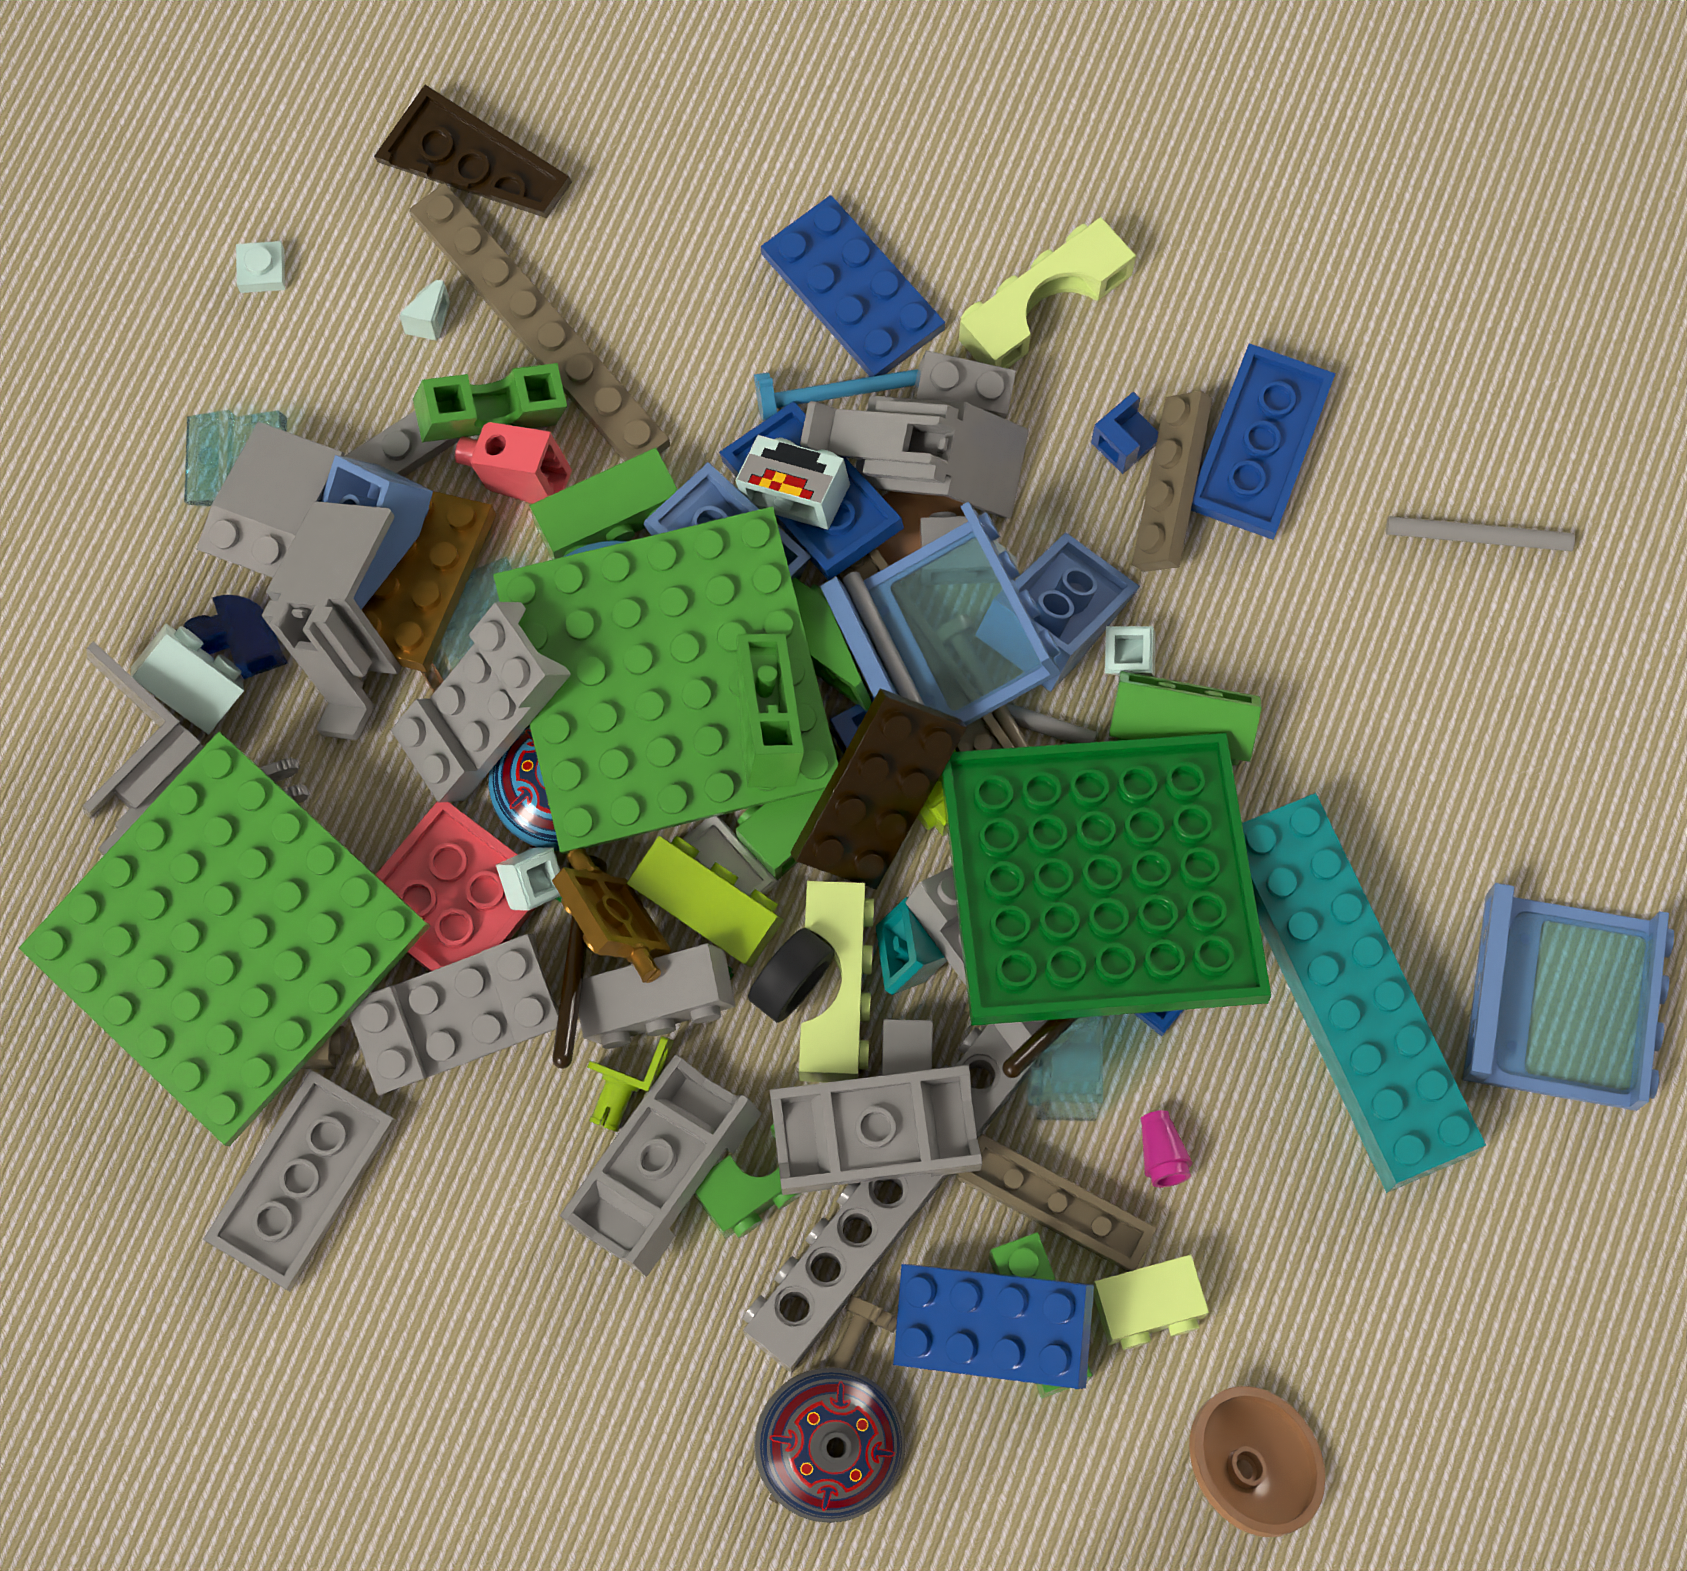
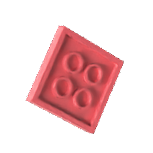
M437 801L376 873L378 878L431 926L406 953L430 972L509 941L536 909L535 907L531 910H512L505 896L496 864L518 854L449 802L438 803Z

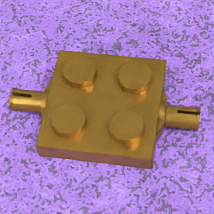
M585 848L569 851L567 860L574 869L563 867L552 879V882L562 897L561 903L563 907L575 918L583 931L584 942L596 954L626 958L629 962H632L643 983L655 981L661 975V970L653 959L668 955L671 949L633 888L626 884L628 880L602 872L599 867L594 865Z

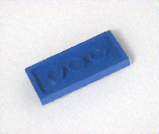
M829 195L761 245L762 256L869 377L887 374L945 330V321L832 195Z
M1249 343L1198 475L1191 511L1274 540L1336 373Z
M794 401L721 450L719 453L722 462L737 478L757 435L771 439L784 438L802 447L800 442L806 414ZM845 457L840 458L844 459L850 486L829 530L775 515L777 524L811 556L810 561L828 581L904 529L902 518Z
M902 1264L893 1365L1074 1389L1086 1388L1094 1285L916 1264Z

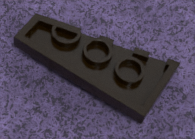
M426 84L374 155L378 163L441 184L445 183L447 186L544 218L550 215L572 183L567 174Z

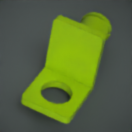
M664 1036L661 1037L644 1081L600 1063L589 1061L587 1068L602 1073V1079L606 1080L589 1121L597 1125H604V1128L618 1132L632 1092H638L639 1088L649 1092L663 1071L674 1040Z

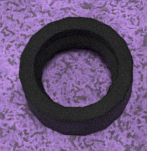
M807 928L798 930L779 948L761 971L748 994L749 1001L776 1023L783 1021L804 1001L822 978L832 962L834 950Z

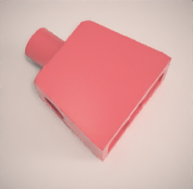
M488 422L483 426L478 440L463 436L459 439L455 449L456 463L473 467L486 489L531 504L564 490L572 472L569 463L551 432Z

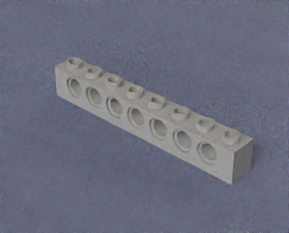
M988 1024L983 1032L977 1027L970 1032L959 1047V1051L964 1055L954 1066L969 1065V1071L974 1068H983L993 1078V1083L987 1088L977 1089L971 1086L977 1139L1030 1074L1037 1062L1036 1059L1018 1077H1007L1003 1073L1002 1066L1014 1051L994 1024ZM931 1174L848 1184L836 1201L842 1207L829 1222L823 1217L815 1225L805 1240L811 1245L799 1261L791 1256L775 1276L774 1280L780 1285L768 1300L760 1295L742 1318L748 1323L743 1329L744 1335L787 1371L792 1373L848 1303L851 1295L855 1294L948 1175L931 1177ZM892 1181L901 1188L902 1197L893 1204H884L875 1197L874 1189L881 1182ZM855 1219L865 1221L872 1230L870 1237L862 1243H853L846 1239L843 1234V1228L849 1221ZM822 1258H831L840 1266L841 1272L839 1276L831 1282H821L812 1274L813 1265ZM800 1297L808 1303L809 1313L803 1320L791 1322L782 1316L780 1309L783 1302L788 1298Z

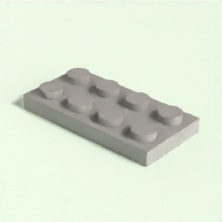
M310 1070L203 1240L290 1292L395 1125L396 1120Z

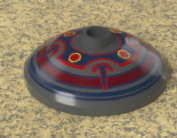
M818 1368L800 1373L781 1385L769 1398L757 1422L754 1437V1455L764 1485L782 1506L808 1520L826 1523L842 1522L869 1512L889 1494L903 1466L905 1433L895 1404L875 1382L847 1369ZM838 1437L843 1442V1451L840 1455L831 1457L827 1453V1443L830 1439Z

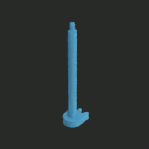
M918 369L775 393L770 373L754 374L760 416L762 421H765L777 413L776 408L786 407L793 401L800 405L810 401L818 402L915 386Z

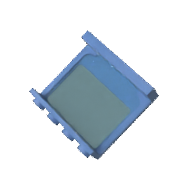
M969 502L960 506L968 522L864 580L924 705L959 718L966 726L1061 673L1054 660V657L1061 654L1055 640L1047 628L1040 632L1033 619L1040 615L1037 605L1027 589L1019 592L1013 580L1020 576L1014 561L1007 550L999 553L993 542L1000 537L996 526L987 512L979 516ZM837 577L822 584L820 587L874 698L880 688L898 695L845 585Z
M1495 883L1485 896L1462 1080L1628 1110H1639L1649 1102V1098H1655L1659 1084V1071L1652 1068L1654 1051L1660 1050L1664 1037V1024L1658 1022L1659 1004L1665 1003L1669 990V976L1663 975L1664 957H1670L1674 944V930L1668 929L1669 913L1659 911L1650 921L1516 898L1513 897L1514 886Z

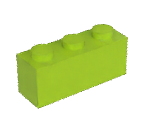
M676 835L672 842L658 836L626 884L744 965L753 967L784 921L783 918L774 913L779 904L755 888L750 896L734 886L739 879L738 876L717 862L709 869L697 861L695 858L700 851Z

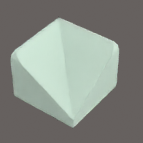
M435 280L423 288L416 298L400 313L399 317L405 334L437 341V338H440L450 304L444 281Z
M1106 626L1105 674L1120 675V671L1155 677L1154 627Z
M532 848L496 864L508 905L512 910H531L561 896L552 882V879L560 872L553 848Z

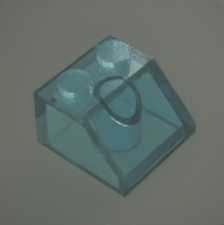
M1103 1016L1078 1018L1042 1053L1039 1066H1031V1075L1028 1076L1027 1101L1029 1106H1037L1036 1120H1096L1103 1104Z

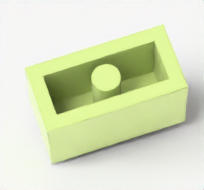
M1191 1254L1097 1280L1093 1284V1296L1107 1343L1112 1345L1121 1342L1123 1350L1152 1342L1151 1333L1169 1329L1171 1337L1195 1331L1200 1328L1198 1320L1204 1319L1209 1313Z

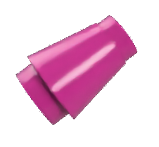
M1159 1110L1145 1114L1140 1118L1145 1176L1151 1178L1152 1185L1158 1188L1170 1187L1187 1181L1191 1177L1189 1167L1192 1166L1193 1162L1173 1121L1170 1119L1169 1112Z

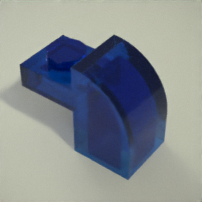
M238 595L212 597L217 615L211 617L208 615L196 616L183 624L184 628L191 631L203 642L200 648L209 655L230 648L234 663L241 670L243 679L288 664L280 639L261 616L264 610L248 598Z

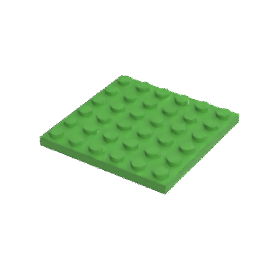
M773 506L493 574L499 601L521 602L526 608L518 624L537 652L565 666L571 674L529 724L561 854L569 853V851L575 849H586L756 807L826 788L838 766V761ZM785 633L804 755L796 786L747 788L741 742L737 635Z
M218 731L22 943L19 949L223 1145L231 1146L431 926L234 743Z

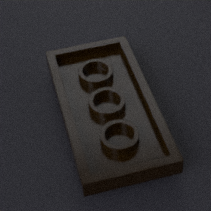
M880 688L790 852L794 860L855 883H865V886L877 890L967 727L963 721Z

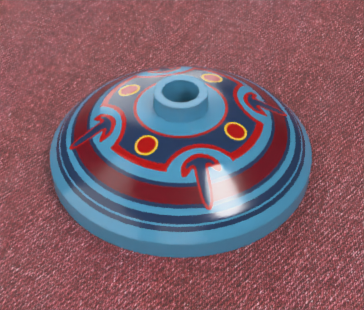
M528 725L489 771L490 799L500 821L513 835L532 846L553 848L554 851H560L530 725Z

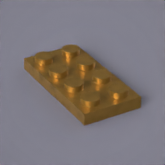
M433 491L428 514L424 519L419 537L362 608V612L402 667L428 673L495 519L496 512L491 504Z

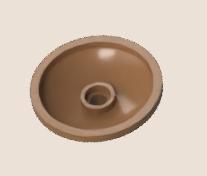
M1237 1386L1225 1389L1205 1402L1193 1421L1189 1450L1194 1475L1209 1503L1232 1525L1256 1536L1281 1537L1291 1534L1306 1525L1318 1511L1324 1496L1325 1466L1318 1442L1301 1415L1277 1395L1251 1386Z

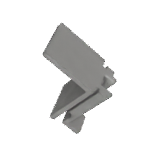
M870 396L867 411L835 409L820 402L810 401L807 407L800 444L807 449L815 451L823 449L833 452L838 457L857 459L855 468L875 490L946 496L964 504L969 502L972 507L1000 518L1010 519L1013 513L1028 429L967 402Z
M314 502L266 590L272 600H269L261 616L328 702L316 727L322 736L357 740L375 707L362 689L363 682L358 676L365 677L367 671L399 674L402 667L353 599L395 517L389 508Z
M93 641L86 648L87 659L160 727L83 805V811L90 819L114 795L129 808L115 823L117 829L98 848V851L104 856L204 747L196 737L179 724L180 721Z

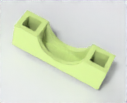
M1101 217L1089 226L1081 224L1068 235L1066 243L1053 252L1049 249L1040 254L1032 263L1031 269L1019 278L1014 275L1006 279L998 287L995 296L984 304L979 301L971 305L961 316L959 341L977 362L1009 368L1028 354L1031 333L1026 318L1038 302L1048 296L1064 292L1079 293L1099 301L1132 276L1136 255Z
M807 881L805 928L834 950L833 959L838 966L842 981L839 993L832 1005L816 1018L801 1023L799 1081L836 1082L858 1079V1069L868 1070L869 1040H859L860 1021L870 1022L871 993L861 992L862 974H871L872 945H863V927H873L874 898H865V883Z

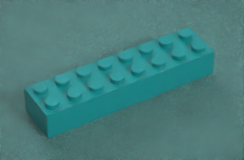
M1311 794L1243 822L1242 826L1259 924L1386 1193L1475 1156L1486 1146V1143L1317 794Z

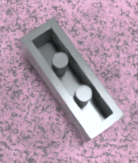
M706 943L654 958L655 964L661 970V975L650 983L642 982L640 975L633 965L584 978L579 1005L583 1038L602 1044L604 1049H612L630 1044V1037L647 1032L648 1036H660L674 1032L676 1030L675 1024L692 1019V1023L700 1024L721 1018L720 1011L736 1007L725 952Z

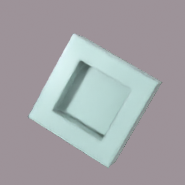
M281 241L236 244L237 287L240 293L285 290L284 247Z

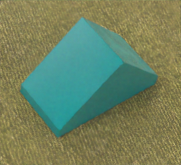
M907 896L875 926L884 988L886 992L892 995L926 982L947 962L942 952L905 902L909 898Z

